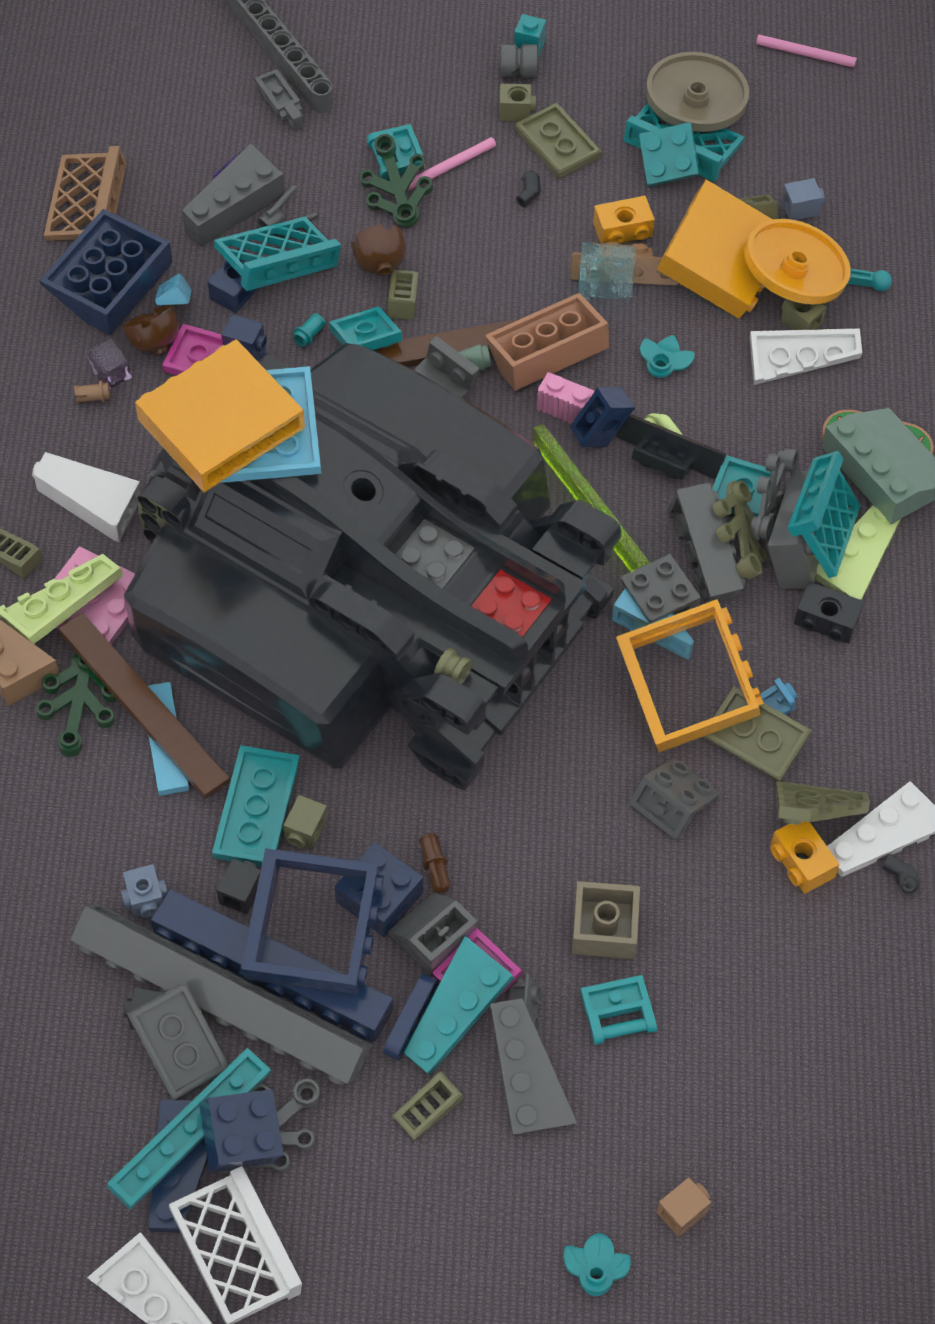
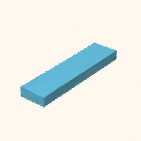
M170 682L149 685L148 687L176 717ZM149 737L159 796L189 791L188 780Z

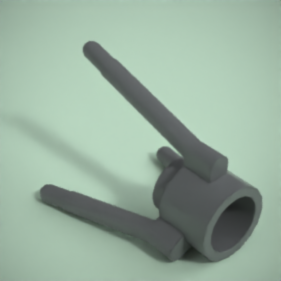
M296 185L291 186L269 210L257 219L260 228L285 221V217L279 208L297 189ZM314 212L304 217L310 221L318 217V213Z

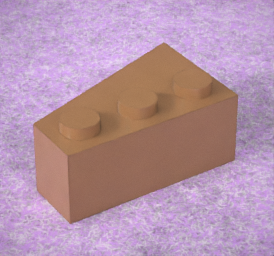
M0 620V695L7 706H10L43 688V677L47 674L57 675L59 670L54 658Z

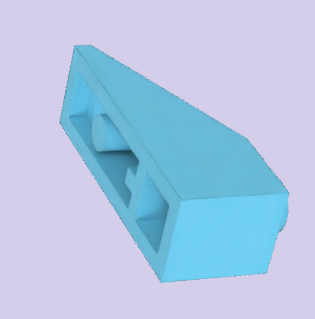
M625 588L613 606L612 621L631 631L652 624L647 621ZM673 613L660 620L673 616ZM685 630L654 643L689 660L692 655L694 640Z

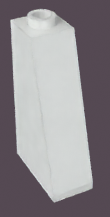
M45 452L41 461L36 462L34 465L32 476L35 479L39 492L114 541L120 542L138 507L137 495L141 492L140 481Z

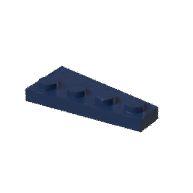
M161 1099L157 1135L193 1100ZM205 1139L152 1189L148 1227L150 1232L181 1233L169 1210V1204L197 1191L201 1176L204 1174L208 1158ZM193 1205L179 1210L184 1220L188 1221Z

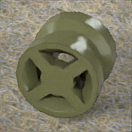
M448 648L439 659L435 668V674L447 675L462 684L472 668L473 661L468 657L461 658L458 656L457 651Z

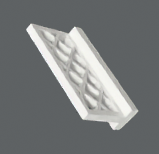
M243 1166L230 1171V1176L169 1204V1210L225 1324H234L282 1299L288 1298L290 1300L301 1294L302 1282ZM227 1188L232 1198L228 1209L210 1204L214 1193ZM207 1197L206 1202L200 1201ZM189 1205L203 1208L198 1224L184 1220L179 1210ZM234 1205L239 1213L233 1211ZM207 1210L226 1216L220 1231L202 1226ZM230 1218L244 1222L246 1231L243 1239L225 1233ZM189 1229L195 1230L193 1237ZM199 1232L217 1237L212 1253L197 1248L196 1240ZM249 1233H250V1235H251V1237H252V1239H253L254 1242H251V1241H248V1240H247V1239H248V1236H249ZM222 1239L240 1245L235 1261L217 1255ZM244 1247L259 1251L262 1258L258 1268L239 1263ZM203 1258L209 1260L208 1266H206ZM214 1262L232 1267L227 1283L212 1278L210 1271ZM264 1263L269 1272L262 1270ZM237 1269L255 1275L250 1291L231 1285ZM259 1277L273 1280L278 1289L277 1292L269 1296L254 1293ZM218 1288L224 1290V1293H223L222 1296H221V1294H220ZM229 1291L247 1297L244 1308L233 1314L229 1313L225 1304ZM251 1299L257 1300V1302L250 1305Z

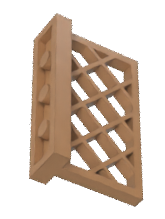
M109 146L108 153L62 155L44 232L46 241L76 240L84 231L79 230L78 227L87 221L92 222L102 209L116 215L127 165L120 146ZM105 162L104 166L96 172L91 168L97 163ZM68 164H80L71 173L67 170ZM88 171L91 175L80 182L77 177ZM98 180L100 186L90 191L87 187ZM71 181L76 184L68 192L63 191V187ZM81 191L87 194L77 202L72 199ZM93 200L96 206L86 212L82 207ZM68 201L72 206L61 213L58 208ZM79 211L82 216L71 223L67 218ZM61 222L67 225L61 231H53Z

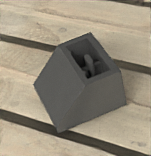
M434 892L391 928L388 934L432 976V972L461 944L464 936L468 937L478 928V921L457 900Z

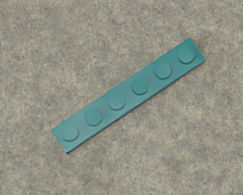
M247 1048L107 1183L106 1188L131 1210L204 1139L199 1106L211 1097L252 1092L270 1074L271 1069Z

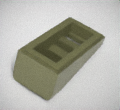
M393 270L391 273L387 316L389 318L414 319L419 272Z
M0 528V538L3 539L0 543V563L25 579L43 560L41 549ZM9 543L10 546L2 552L1 550ZM15 548L18 549L12 556H10V554L13 552ZM24 553L25 556L21 560H18V558Z
M440 1071L406 1102L393 1117L415 1141L454 1109L465 1097ZM440 1086L450 1095L446 1101L436 1091ZM432 1095L440 1104L437 1109L426 1099L428 1096ZM420 1103L431 1114L427 1119L416 1108ZM410 1111L421 1123L417 1128L405 1116Z

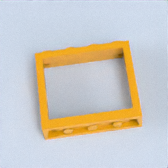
M718 599L616 637L659 753L761 715L759 705L764 703L758 687L752 689L749 678L753 677L751 668L747 660L742 662L738 652L743 650L737 633L731 635L728 625L732 624L727 607L721 609ZM715 619L747 705L665 735L634 649Z

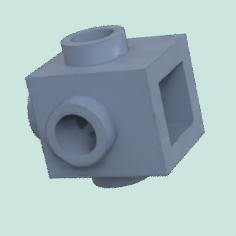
M153 864L123 872L127 888L121 891L125 909L132 907L134 918L153 917L168 894L164 879H157Z

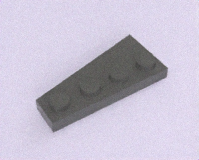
M523 998L489 1004L512 1135L577 1124Z

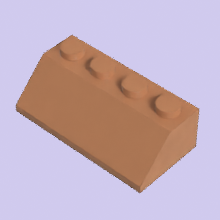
M577 293L486 334L485 340L501 376L516 391L544 378L548 372L553 374L608 349L609 330L606 320L580 293Z

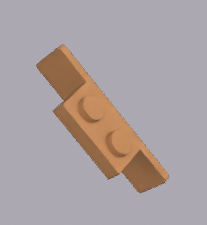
M607 242L605 245H599L598 254L572 253V280L674 286L678 284L677 281L656 269L662 257H653L652 248H648L644 244H633L630 247L621 246V244L616 242Z

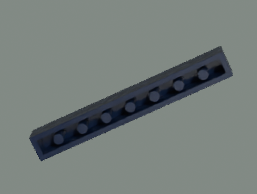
M170 889L151 919L154 933L244 978L241 965L249 927ZM266 936L261 959L262 963L343 974ZM247 980L264 987L265 990L281 998L283 996L293 1001L294 1005L308 1012L311 1010L321 1015L323 1020L335 1026L339 1024L349 1029L351 1034L362 1040L369 1039L376 1042L393 1012V998L367 985L360 984L359 994L353 995Z

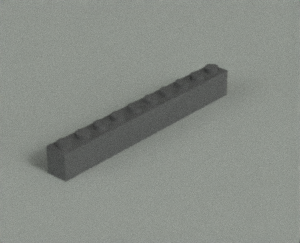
M98 903L84 907L70 939L79 944L78 949L92 956L98 954L104 957L107 965L115 969L123 970L125 968L131 971L134 979L146 984L152 982L161 987L160 992L165 993L175 986L186 982L201 1012L206 1010L215 1015V1020L220 1024L229 1027L234 1025L242 1029V1034L249 1039L260 1041L261 1039L271 1044L270 1048L278 1054L284 1056L290 1054L298 1058V1063L307 1069H319L327 1073L326 1077L336 1084L344 1085L345 1083L349 1084L357 1080L372 1047V1044Z

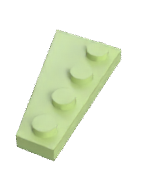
M872 505L853 527L837 576L828 578L819 563L815 579L829 589L862 600L901 519L890 524L878 508Z
M101 554L70 570L68 577L62 580L53 579L44 584V589L32 595L27 592L17 597L19 602L7 608L4 605L0 606V619L35 644L123 576L121 567L104 554Z

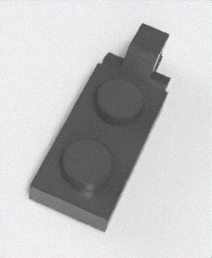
M276 69L254 78L255 86L275 114L281 120L287 119L288 124L293 130L303 127L301 101L279 70Z

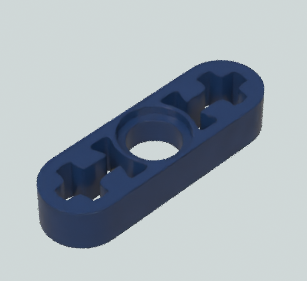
M424 973L420 976L386 1041L383 1050L384 1055L397 1061L401 1059L438 986L437 979Z

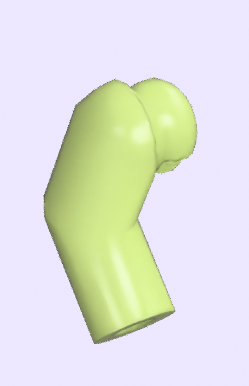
M651 413L645 418L647 421L683 435L668 415Z

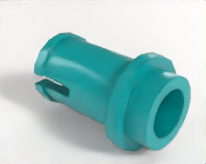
M313 313L301 327H296L292 336L295 343L301 347L309 346L313 341L312 338L326 326L323 317Z

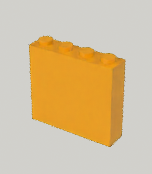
M706 179L692 200L656 269L740 319L745 311L751 312L758 301V298L755 297L756 293H761L765 287L754 277L746 264L744 256L745 244L750 233L757 225L773 219Z
M237 339L219 347L210 356L202 361L195 362L189 369L169 378L163 385L143 394L140 399L135 401L138 421L203 492L211 489L305 428L304 410Z

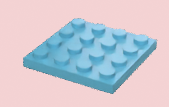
M310 366L266 370L304 410L305 428L220 483L321 474Z

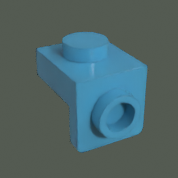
M780 678L774 680V686L760 694L764 703L785 715L797 709L794 699L798 696L789 682L783 684Z

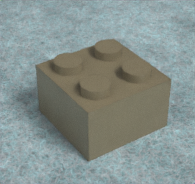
M577 881L571 954L635 959L638 938L640 886Z

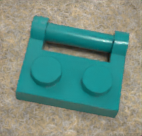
M411 124L373 132L366 137L369 148L373 149L380 167V177L387 181H390L385 161L383 157L376 153L374 141L381 134H389L394 138L396 152L393 155L399 175H402L410 165V158L413 155H423ZM416 161L414 165H421L422 161Z
M643 975L580 989L594 1045L604 1043L605 1039L646 1031L647 1034L657 1031L656 1020ZM641 1011L642 1018L601 1027L600 1019Z

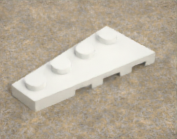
M860 329L751 331L749 336L754 385L859 359L862 355Z
M909 781L827 846L840 864L837 873L841 877L875 863L881 857L888 854L893 855L902 851V848L915 842L918 844L929 839L931 835L935 834V805Z
M141 1232L87 1277L147 1324H213Z

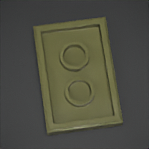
M557 102L515 123L514 130L558 179L601 158L602 151Z
M733 686L714 717L746 706L747 703L742 690ZM764 703L759 705L760 716L703 736L704 739L774 780L782 781L810 737L812 730Z

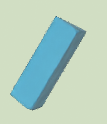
M181 273L176 274L158 286L155 299L157 305L189 303L192 289Z

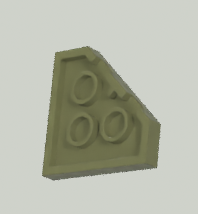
M776 781L775 797L778 818H782L784 822L798 825L802 821L813 822L868 813L870 800L866 792Z

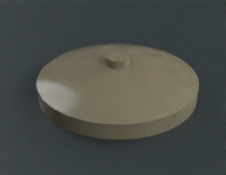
M682 52L670 55L654 65L647 78L646 98L652 110L669 124L675 126L690 122L693 131L707 132L726 128L742 117L748 104L749 86L742 72L725 59L702 52Z

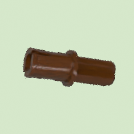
M435 833L425 834L419 839L425 860L423 867L428 871L433 891L438 894L446 893L451 885L446 870L447 858L442 854L438 835Z

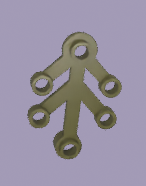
M740 480L728 483L726 498L714 502L713 509L719 518H723L731 514V508L734 506L735 516L728 523L718 526L716 532L721 542L726 543L734 539L735 533L738 531L742 558L736 564L738 574L743 579H752L762 574L761 563L767 560V555L758 540H755L754 534L751 533V523L754 515L747 504L751 501V492L747 484Z

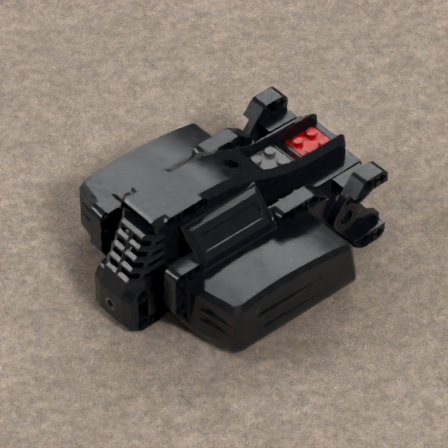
M345 343L310 369L321 474L218 483L211 489L203 492L164 448L161 450L148 474L149 483L137 495L142 531L150 542L151 547L124 593L131 634L146 654L332 768H343L386 712L392 708L398 713L400 712L415 732V736L407 746L428 771L454 787L466 790L484 766L483 750L496 733L501 736L582 631L584 624L582 620L586 616L597 618L613 597L614 587L589 573L596 564L604 566L611 557L613 547L621 538V527L615 519L581 500L560 504L552 515L542 517L550 507V497L544 460L540 448L488 413L424 375L362 345ZM264 355L258 361L265 370L292 368L270 355ZM448 648L457 651L458 656L461 658L468 657L473 661L472 668L462 684L447 675L435 674L436 665Z

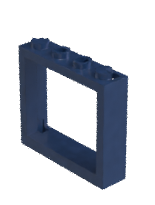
M265 848L241 965L244 979L358 995L360 984L365 985L368 975V966H364L366 954L371 955L374 936L369 935L371 924H377L379 905H375L376 895L383 892L384 875H380L378 864ZM280 867L366 879L348 975L261 962Z

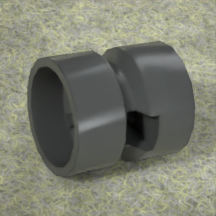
M501 44V77L515 78L517 74H520L522 78H536L537 44H523L521 48H518L516 44Z

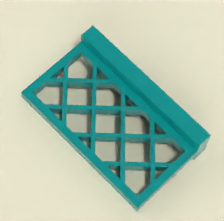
M648 103L636 117L631 115L627 120L623 141L641 149L640 133L673 125H660L658 121H663V119L654 113ZM726 128L703 134L693 131L694 140L698 143L695 146L700 176L715 182L719 177L720 170L743 144L745 137ZM728 139L734 143L723 144L721 140ZM704 141H715L716 145L705 146Z
M306 217L214 240V247L242 277L241 285L246 291L337 267L341 244L336 239L328 240ZM303 227L308 233L301 232V231H297V230H293V229H297V228ZM279 234V235H283V236H286V237H285V239H283V238H279V237H275V236H271V235ZM290 237H291V238L303 240L304 243H299V242L291 241V240H289V239H290ZM257 240L263 242V244L261 245L249 241ZM267 243L281 246V249L269 247ZM234 246L240 248V250L238 251L227 247ZM246 249V250L258 252L259 254H258V255H254V254L246 253V252H244V250ZM240 260L247 261V262H245L244 265H243V264L240 262Z
M839 451L813 458L787 527L792 537L803 536L828 578L837 576L861 507L840 471L844 459Z

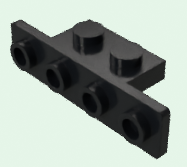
M633 414L628 417L616 434L617 438L636 445L631 459L638 461L645 467H653L665 472L671 478L683 480L689 471L693 469L716 479L726 458V453Z

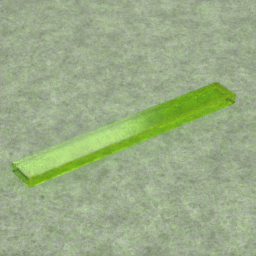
M540 424L534 427L533 444L540 448L543 458L573 498L593 506L618 522L545 425ZM619 523L621 538L613 547L615 553L630 572L649 564L648 559Z

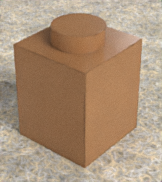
M688 1177L659 1201L656 1213L680 1237L709 1212L711 1205L710 1195L700 1183L695 1184Z

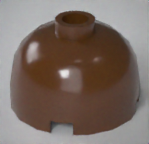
M376 225L355 235L356 241H351L352 251L357 264L363 270L372 274L384 276L392 273L403 262L406 253V243L401 228L391 225L392 229H384L383 225Z
M172 305L153 309L154 312L147 315L143 313L123 325L124 333L134 348L142 352L154 351L155 355L162 354L170 349L169 344L176 339L179 333V322Z

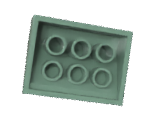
M890 408L848 414L826 426L822 448L827 454L835 451L840 452L844 459L841 465L842 471L868 500L878 508L890 524L935 500V457Z

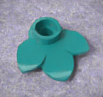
M674 335L661 340L657 344L645 338L640 346V354L647 361V371L657 378L668 377L673 371L685 370L692 364L695 356L693 351H680L678 341Z
M596 1233L590 1236L585 1242L584 1248L566 1246L564 1249L563 1258L567 1271L578 1277L581 1287L592 1296L605 1294L611 1288L613 1281L624 1278L630 1270V1255L623 1253L614 1254V1246L611 1239L603 1233ZM591 1276H600L601 1278L594 1279Z

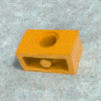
M646 196L594 206L593 225L601 245H605L607 242L620 244L653 237L655 219Z
M802 821L798 825L788 824L773 834L770 845L772 855L778 862L784 864L788 870L787 874L794 886H799L804 894L836 877L840 864L810 822ZM796 854H805L808 859H801Z

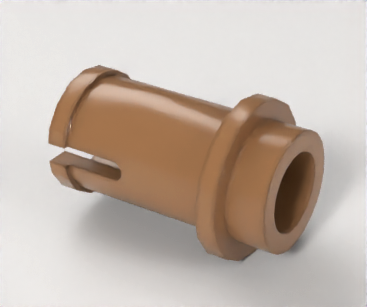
M103 380L99 381V384L76 385L74 387L77 404L98 400L105 403L107 399H111L109 383H104Z

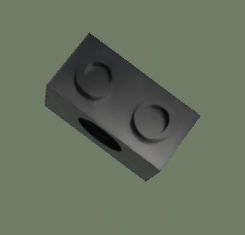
M809 581L797 608L794 624L806 631H815L828 636L834 641H842L849 644L860 618L864 601Z

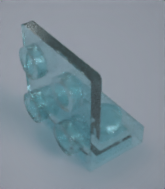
M582 242L578 293L588 302L589 297L631 299L636 247L634 245Z

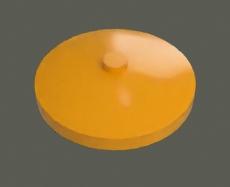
M791 219L768 220L757 225L752 230L745 244L744 256L751 273L763 286L785 299L803 304L830 302L843 292L849 281L851 273L850 263L845 252L830 236L809 224Z

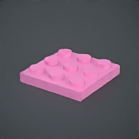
M79 546L55 580H62L68 577L70 570L94 559L98 555ZM121 567L123 572L121 578L55 629L59 630L61 626L84 613L107 641L113 645L129 623L124 593L135 573Z

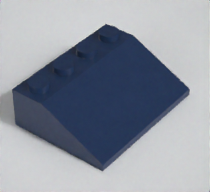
M102 209L39 282L87 324L111 335L173 263L170 242Z

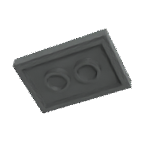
M186 982L126 1013L171 1100L183 1096L220 1075L229 1066Z

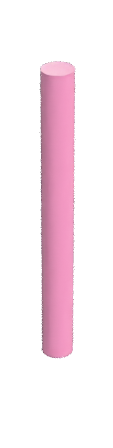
M758 35L756 45L852 68L855 67L857 60L856 57L764 35Z
M490 137L416 175L407 190L410 191L416 188L417 180L420 177L427 176L433 179L496 147L495 140Z

